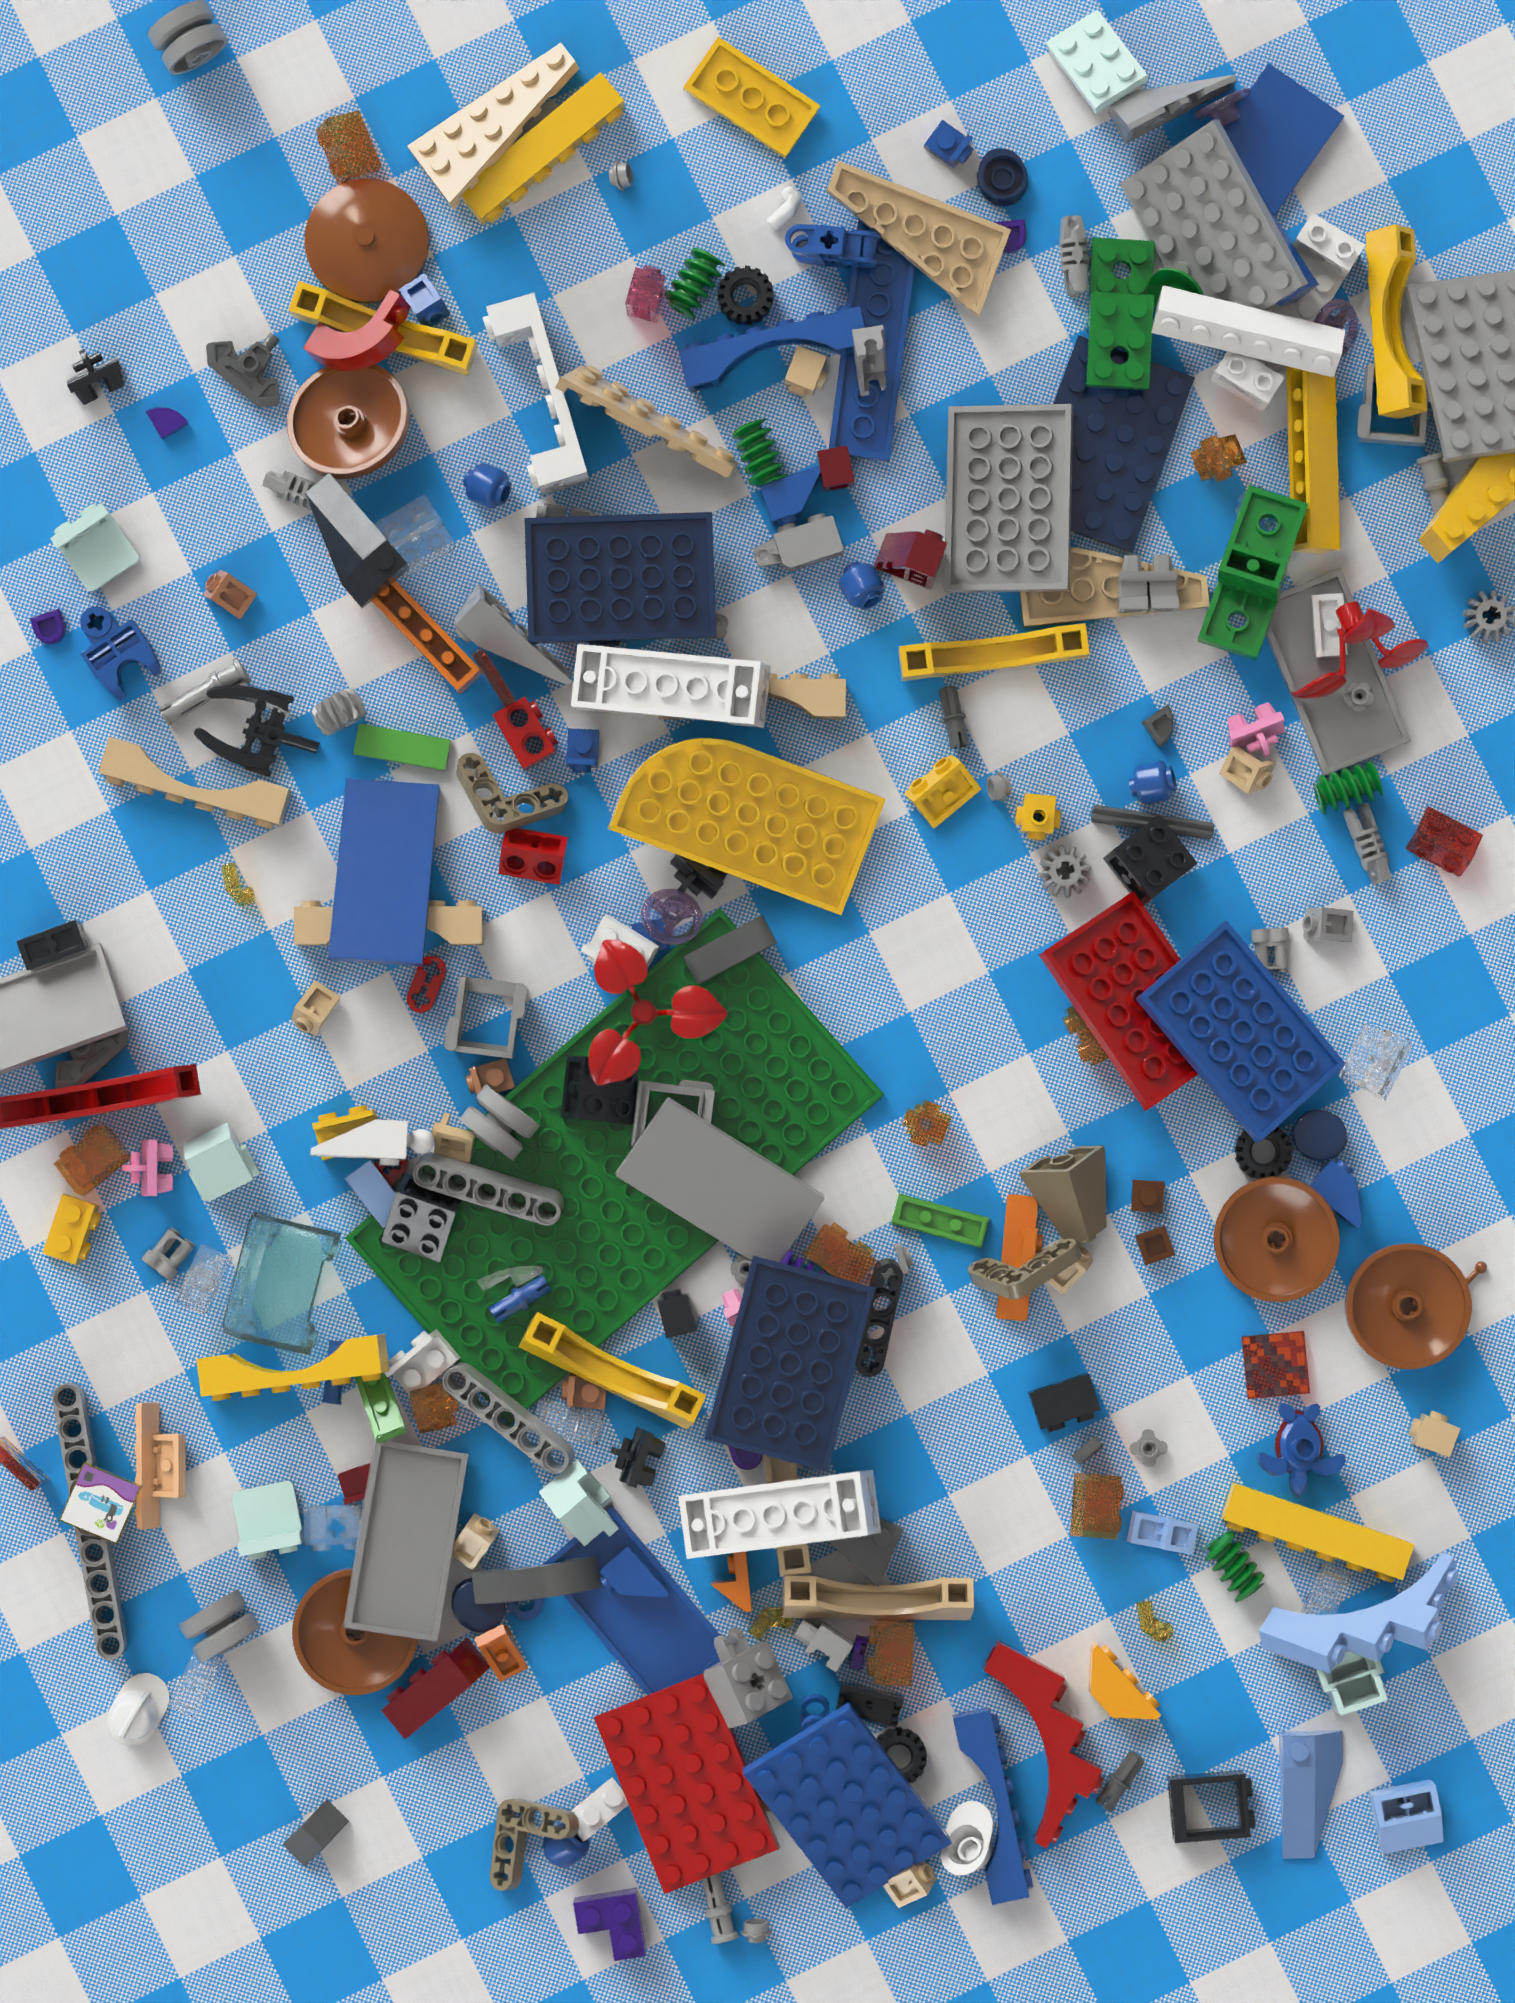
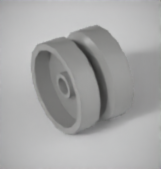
M205 0L192 1L172 10L160 18L147 33L157 51H164L161 59L171 75H179L198 68L219 54L228 43V39L220 25L211 24L214 15Z
M485 1084L476 1098L478 1103L486 1108L489 1113L485 1115L475 1107H468L459 1120L474 1131L473 1134L495 1151L499 1150L514 1161L523 1149V1146L518 1139L510 1134L511 1131L515 1130L524 1138H531L540 1125Z
M238 1589L178 1625L186 1639H193L203 1632L207 1634V1637L196 1643L192 1649L200 1663L216 1654L221 1655L243 1642L244 1637L260 1628L253 1613H246L235 1620L232 1619L231 1616L244 1608L246 1604Z

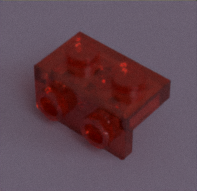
M1427 806L1413 836L1407 843L1406 850L1414 853L1419 858L1439 866L1448 873L1461 877L1472 862L1483 834Z

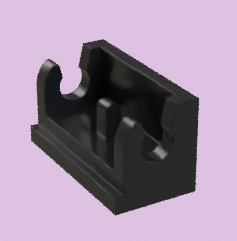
M73 920L16 941L26 970L28 971L86 950L88 943L82 935L83 928L81 922Z
M842 1681L835 1711L849 1702L860 1718L896 1727L904 1698L903 1695Z

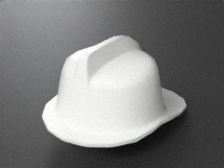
M143 1673L129 1678L122 1686L107 1716V1727L112 1737L119 1743L128 1746L140 1745L152 1736L170 1702L169 1690L163 1680L156 1675Z
M967 1801L960 1804L952 1812L946 1829L952 1844L942 1849L940 1855L942 1865L946 1870L960 1876H965L982 1869L988 1863L992 1851L990 1841L993 1832V1819L991 1812L985 1805L977 1801Z

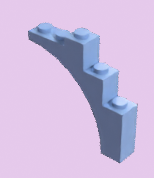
M1442 1552L1432 1568L1413 1586L1396 1597L1371 1608L1346 1614L1313 1615L1295 1613L1273 1607L1259 1630L1262 1647L1265 1650L1329 1674L1336 1663L1340 1664L1346 1650L1376 1662L1380 1661L1384 1652H1389L1394 1639L1427 1651L1432 1641H1436L1441 1634L1442 1623H1440L1438 1612L1443 1607L1448 1589H1452L1458 1580L1454 1556Z

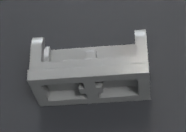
M883 325L853 329L855 369L860 395H869V381L878 380L881 390H884L887 385L885 375L887 362Z

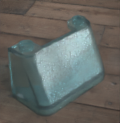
M254 1212L246 1228L224 1314L223 1331L240 1340L310 1355L311 1349L315 1347L318 1340V1331L315 1330L314 1324L309 1322L319 1280L324 1261L330 1262L340 1253L341 1233Z

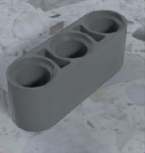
M761 915L684 956L683 959L696 984L699 985L770 948L777 941L764 916Z

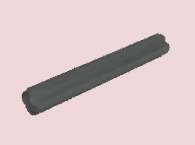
M1095 805L1092 808L1091 821L1141 829L1159 814ZM1160 815L1175 835L1208 840L1213 837L1214 824L1212 822Z

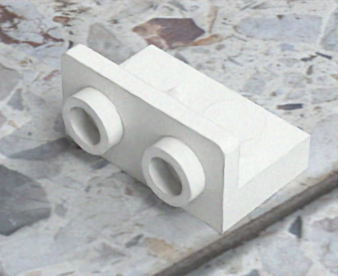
M605 915L591 942L584 944L581 951L589 955L588 959L595 964L602 942L606 939L619 940L637 949L644 957L647 968H649L659 946L610 915Z
M437 1329L429 1335L425 1331L410 1342L414 1348L407 1354L402 1350L389 1360L390 1371L384 1372L387 1377L393 1375L411 1398H414L461 1358Z

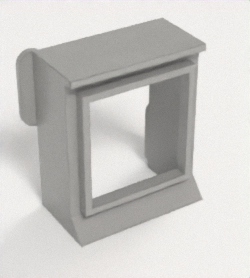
M1368 364L1364 368L1363 399L1358 411L1357 435L1360 437L1359 442L1422 446L1425 443L1427 412L1415 414L1414 434L1370 431L1373 383H1376V377L1374 375V364ZM1423 370L1417 371L1426 383L1425 372ZM1426 383V397H1427V408H1428V403H1430V397H1429V393H1428V389H1427V383Z
M460 976L455 1015L447 1021L445 1048L448 1051L513 1059L519 1018L523 1017L525 1011L526 986L519 983ZM468 991L513 997L507 1046L461 1040Z
M639 1080L631 1136L632 1147L645 1130L650 1090L698 1096L697 1115L711 1123L715 1090H713V1086L710 1083L682 1080L679 1085Z

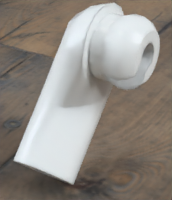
M789 185L781 192L780 196L785 200V203L767 219L768 223L776 231L795 215L802 201L800 191L797 192L794 186Z

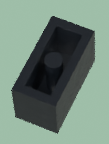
M681 1288L662 1293L663 1299L658 1300L657 1303L666 1338L697 1331L698 1328L689 1293L682 1294Z
M1088 1373L1028 1392L1040 1429L1047 1428L1048 1433L1065 1428L1064 1422L1074 1418L1077 1419L1078 1423L1095 1418L1094 1412L1101 1410Z

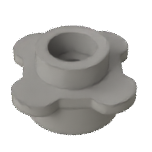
M1150 1429L1144 1430L1142 1437L1130 1445L1131 1453L1138 1455L1147 1467L1154 1466L1160 1454H1165L1168 1450L1167 1443L1159 1441L1155 1437L1154 1431ZM1147 1445H1151V1451L1146 1450Z

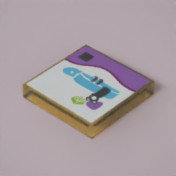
M84 1461L59 1521L117 1545L143 1485Z

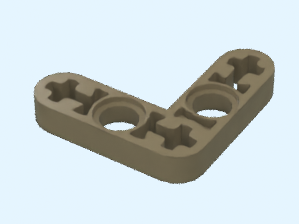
M466 753L458 760L457 778L484 827L492 833H503L558 815L566 808L568 793L559 784H547L505 798L481 756L474 753ZM471 769H476L475 775L473 774ZM486 788L492 792V796L481 798L477 795L476 790ZM526 803L531 805L534 811L527 814L522 813L517 806ZM493 806H494V812H495V814H496V816H497V817H494V818H492V815H493V808H492V807H493Z
M1069 1238L1053 1244L1019 1268L992 1258H983L972 1263L968 1267V1273L975 1286L1008 1299H1019L1076 1263L1082 1254L1077 1241Z
M523 1799L503 1801L499 1805L490 1869L492 1886L499 1891L516 1889L522 1879L527 1833L553 1839H570L576 1835L579 1829V1820L576 1814L567 1809ZM511 1810L523 1813V1816L515 1818L514 1815H511ZM537 1810L540 1811L543 1817L542 1825L539 1828L534 1823V1814ZM562 1820L563 1823H566L565 1829L563 1826L553 1825L554 1821ZM508 1836L514 1842V1849L511 1853L505 1847ZM511 1859V1863L505 1862L504 1860ZM503 1873L508 1875V1881L503 1877Z

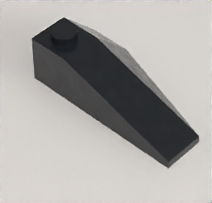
M330 473L305 492L339 580L361 608H364L410 569L407 562Z

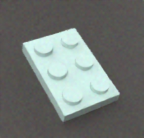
M1098 9L1046 41L1049 52L1096 114L1148 82L1146 72Z

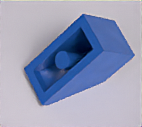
M819 466L760 486V493L772 526L779 524L781 527L789 523L798 522L797 517L802 515L820 478L821 471Z
M1340 1159L1336 1163L1328 1160L1309 1185L1328 1201L1335 1214L1353 1228H1359L1362 1224L1357 1179L1350 1175L1353 1169Z
M629 1544L599 1571L603 1575L599 1580L611 1593L616 1590L620 1595L664 1598L670 1593V1590Z

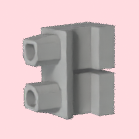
M1169 554L1153 556V571H1142L1141 555L1124 556L1122 572L1118 575L1117 613H1146L1148 608L1149 612L1178 611L1177 571H1173L1172 560Z
M807 1618L802 1620L793 1635L807 1645L804 1652L812 1653L818 1649L829 1656L825 1666L834 1672H837L854 1645L853 1640L822 1621L820 1626H817Z

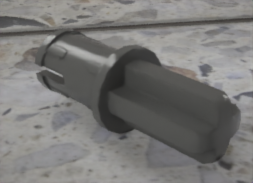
M946 686L939 689V697L944 715L941 720L942 723L946 724L950 749H957L958 745L959 748L970 745L964 724L966 714L961 711L957 688L955 686Z
M1133 1751L1128 1752L1115 1773H1110L1109 1777L1111 1779L1095 1801L1101 1806L1110 1796L1104 1808L1112 1812L1126 1789H1131L1130 1783L1143 1766L1145 1760Z

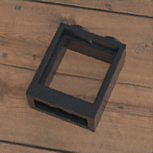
M1243 1770L1167 1776L1172 1839L1175 1843L1251 1837L1250 1829L1255 1828V1815L1253 1809H1248L1247 1797L1253 1796L1251 1778H1246ZM1235 1781L1239 1826L1187 1830L1183 1785Z

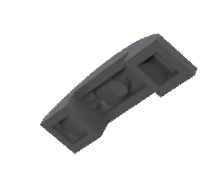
M596 1556L505 1570L498 1568L471 1572L475 1604L540 1599L600 1588Z

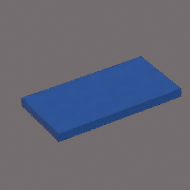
M1268 63L1223 128L1260 196L1274 216L1341 123L1344 115Z
M346 778L328 952L329 960L423 967L440 794L439 784Z
M610 1506L606 1511L619 1528L609 1537L602 1531L586 1546L574 1537L543 1563L565 1562L567 1559L596 1556L598 1577L600 1579L603 1576L599 1572L600 1569L629 1544L670 1590V1593L665 1598L620 1595L616 1590L611 1593L599 1580L600 1588L564 1595L646 1695L702 1674L704 1670L720 1662L714 1645V1638L720 1635L719 1632L613 1506Z

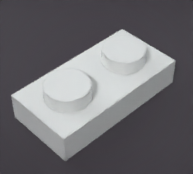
M1343 593L1311 596L1315 659L1340 657L1337 630L1341 628V625L1336 615V610L1344 605ZM1345 643L1346 656L1348 655L1347 643Z
M613 1777L571 1810L579 1820V1829L576 1834L583 1842L628 1806L623 1790Z

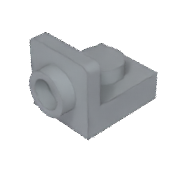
M1325 907L1306 908L1302 922L1303 938L1307 940L1320 939L1352 942L1354 911Z
M900 1243L894 1244L902 1273H910L908 1266L913 1265L908 1247L902 1248ZM888 1268L886 1273H881L884 1280H887L890 1275H895L892 1268Z

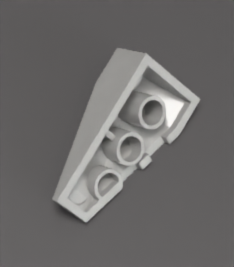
M1235 75L1137 90L1111 104L1108 114L1124 144H1127L1234 88L1237 79Z
M479 583L454 617L455 626L457 627L455 629L456 633L467 643L472 640L477 646L568 686L572 682L571 672L545 646L539 644L536 647L534 644L529 643L528 629L523 624L517 623L514 625L511 622L512 618L508 614L509 610Z

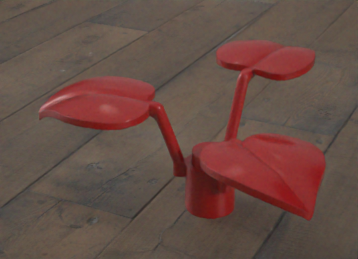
M1359 602L1346 603L1336 610V615L1341 625V628L1337 630L1339 635L1340 669L1338 672H1330L1318 677L1300 690L1291 692V694L1297 698L1317 699L1328 696L1343 687L1347 682L1346 678L1343 677L1346 674L1345 643L1359 644L1372 639L1379 651L1384 655L1378 661L1379 666L1392 669L1404 666L1415 660L1429 647L1428 642L1423 639H1413L1395 646L1392 650L1386 649L1378 638L1384 636L1395 627L1394 621L1389 616L1368 608L1364 615Z
M612 939L604 940L595 962V979L604 991L611 994H621L627 988L629 989L635 1001L631 1009L634 1022L622 1037L617 1031L606 1029L594 1038L589 1050V1069L592 1078L597 1085L601 1086L622 1081L632 1076L640 1066L641 1053L637 1044L627 1039L639 1025L651 1024L656 1016H673L671 1020L673 1032L680 1037L692 1039L702 1037L715 1030L726 1018V1009L706 989L699 986H687L680 989L672 999L674 1010H656L652 1002L640 999L633 986L644 982L647 978L648 968L644 957L637 949L625 942Z

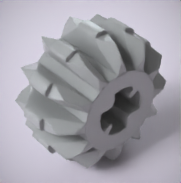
M1492 590L1488 598L1481 591L1477 594L1478 601L1473 598L1467 601L1471 609L1464 610L1462 615L1471 618V620L1464 623L1463 626L1465 629L1472 626L1475 628L1470 635L1471 638L1474 639L1482 633V643H1488L1490 635L1494 642L1497 643L1501 641L1500 633L1506 636L1511 633L1510 628L1506 624H1515V618L1507 616V614L1513 612L1515 607L1510 605L1505 608L1503 604L1508 600L1506 595L1497 601V591ZM1489 610L1493 612L1491 616H1496V619L1490 624L1485 622L1487 618L1483 619V614Z
M347 688L325 698V700L313 707L311 713L317 728L324 735L330 736L364 717L366 710L362 699L355 690Z
M1059 845V857L1050 849L1047 851V855L1052 862L1041 859L1039 862L1042 867L1048 868V871L1039 872L1038 877H1049L1050 879L1042 887L1048 889L1054 884L1056 887L1052 895L1055 897L1060 893V889L1064 888L1065 898H1070V886L1079 894L1083 890L1077 881L1088 884L1090 878L1081 875V872L1091 870L1090 865L1080 866V863L1087 856L1081 854L1077 859L1074 858L1077 850L1074 846L1069 850V854L1065 855L1064 845ZM1062 863L1068 864L1066 868L1071 867L1073 873L1068 875L1067 880L1061 879L1063 875L1058 876L1056 870L1061 868Z

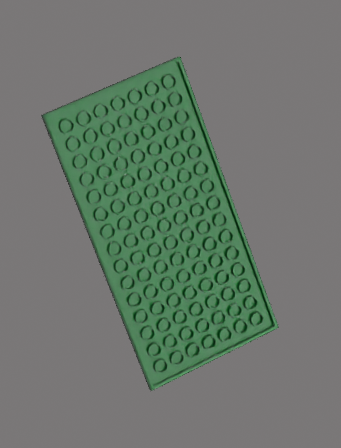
M719 908L648 970V975L644 982L633 986L640 999L652 1002L656 1010H674L672 999L680 989L687 986H699L709 991L726 1009L727 1016L712 1032L692 1039L680 1037L673 1032L671 1028L673 1016L671 1015L656 1016L651 1024L639 1025L627 1039L637 1044L641 1053L638 1082L642 1080L679 1085L682 1080H692L710 1083L713 1086V1090H715L711 1124L794 1175L880 1100L884 1093L760 953L702 984H696L683 957L737 928ZM629 989L623 992L504 1097L540 1125L531 1138H524L515 1130L511 1131L510 1134L518 1139L523 1146V1149L514 1161L499 1150H493L479 1138L475 1137L474 1151L470 1164L555 1189L563 1195L565 1206L556 1223L542 1225L462 1200L454 1218L442 1259L439 1262L383 1243L382 1237L385 1228L380 1225L372 1214L345 1237L428 1334L436 1329L441 1333L461 1357L455 1364L464 1362L472 1365L527 1410L570 1373L519 1348L531 1319L537 1312L565 1325L575 1334L598 1348L719 1241L616 1176L617 1169L633 1148L631 1146L633 1124L561 1118L567 1055L589 1057L592 1041L600 1032L606 1029H613L621 1037L634 1022L631 1009L635 1001ZM650 1090L645 1129L667 1097L696 1115L699 1097ZM429 1165L423 1168V1171L428 1175L436 1174L435 1169ZM452 1175L455 1183L466 1184L463 1176ZM482 1184L485 1192L490 1194L496 1193L492 1185ZM511 1194L516 1202H526L522 1194ZM549 1202L542 1203L544 1210L548 1212L556 1211L553 1204ZM542 1274L552 1292H548L529 1304L527 1310L523 1311L521 1309L498 1324L488 1307L512 1294V1289L516 1287L520 1289ZM480 1391L484 1398L490 1403L491 1399L489 1395L485 1392ZM503 1411L502 1418L507 1424L511 1425L515 1421L514 1415L509 1411Z

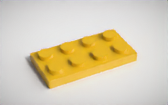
M717 37L683 87L684 91L785 159L821 106L720 37Z

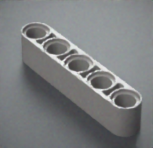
M434 1152L423 1154L413 1169V1179L422 1188L542 1225L556 1223L565 1206L563 1195L555 1189ZM429 1165L433 1167L436 1174H426L422 1166ZM452 1175L463 1176L466 1184L455 1183ZM482 1184L492 1185L496 1193L490 1194L485 1192ZM511 1194H522L526 1202H516ZM549 1202L553 1204L556 1211L548 1212L544 1210L542 1203Z
M460 1362L445 1372L442 1384L450 1395L546 1471L558 1474L563 1472L573 1462L575 1452L569 1442L472 1365ZM454 1372H460L465 1376V1386L456 1384L453 1379ZM482 1391L489 1395L491 1399L490 1405H484L478 1400V1392ZM503 1411H509L514 1415L515 1424L510 1425L503 1420ZM527 1431L536 1432L539 1435L540 1443H531L527 1438ZM553 1450L560 1451L564 1455V1463H556L552 1459L551 1452Z

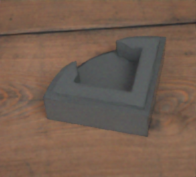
M1166 705L1142 722L1158 748L1166 743L1172 732L1173 714L1169 705Z

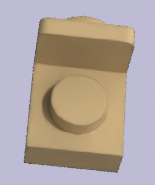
M1235 746L1230 749L1219 774L1248 794L1265 789L1270 784L1273 778L1272 771L1275 763L1272 760L1260 762L1239 746Z
M314 980L295 1006L291 1021L294 1022L299 1030L317 1036L323 1023L339 1003L341 996Z
M444 1112L440 1123L435 1122L432 1129L435 1141L434 1153L470 1163L476 1137L473 1134L474 1132L449 1126L450 1113Z
M1080 1244L1078 1246L1082 1254L1081 1258L1048 1281L1062 1295L1083 1276L1093 1262L1088 1250Z
M474 1513L455 1540L452 1557L471 1570H474L499 1533V1529L487 1518L480 1517Z
M924 1860L916 1866L912 1864L893 1876L883 1887L896 1906L900 1908L928 1895L936 1881V1876L932 1867Z

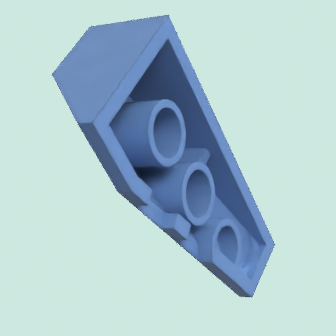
M1341 1730L1279 1732L1283 1859L1315 1857L1343 1764Z

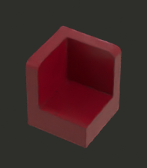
M847 446L817 451L823 492L854 487L855 481Z
M370 1463L338 1474L345 1497L343 1499L345 1505L365 1498Z

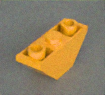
M1096 1642L1092 1644L1089 1672V1692L1112 1718L1157 1720L1161 1716L1156 1710L1160 1706L1158 1701L1148 1691L1142 1694L1135 1685L1139 1682L1138 1679L1127 1667L1123 1671L1118 1668L1114 1663L1118 1657L1106 1644L1101 1648Z

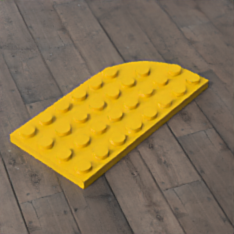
M695 738L667 746L652 755L638 767L620 795L608 829L842 915L886 799L737 742L719 738Z

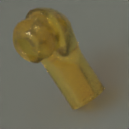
M1151 1600L1136 1603L1142 1632L1158 1642H1164L1173 1636L1174 1630L1170 1623H1162L1154 1618Z
M782 1606L765 1608L748 1629V1632L760 1640L769 1627L782 1626L783 1628H789L793 1624L794 1618H782Z

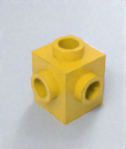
M1024 794L1023 806H1017L1015 825H1021L1020 833H1026L1027 839L1046 840V835L1051 836L1054 828L1059 829L1061 810H1055L1056 796ZM1039 813L1043 817V821H1035L1033 814Z

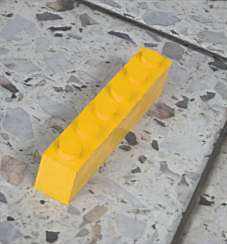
M600 72L511 145L493 166L486 167L477 177L479 182L472 190L468 188L461 195L460 199L482 225L487 221L490 223L495 222L504 214V207L512 201L514 203L519 202L528 194L527 188L537 181L540 184L552 174L551 169L556 164L568 162L576 154L575 149L583 142L585 144L592 142L600 134L599 129L607 122L611 125L619 120L624 114L622 111L625 108L624 99Z
M1286 366L1290 498L1308 503V509L1293 552L1321 554L1340 550L1336 377H1329Z
M1234 1482L1231 1484L1220 1517L1228 1521L1226 1527L1244 1533L1245 1528L1257 1531L1256 1537L1274 1543L1276 1537L1287 1541L1285 1547L1304 1553L1305 1547L1317 1551L1315 1557L1333 1563L1334 1559L1338 1558L1347 1561L1346 1568L1361 1573L1364 1572L1365 1568L1377 1571L1376 1578L1393 1583L1394 1578L1403 1580L1415 1545L1409 1541Z

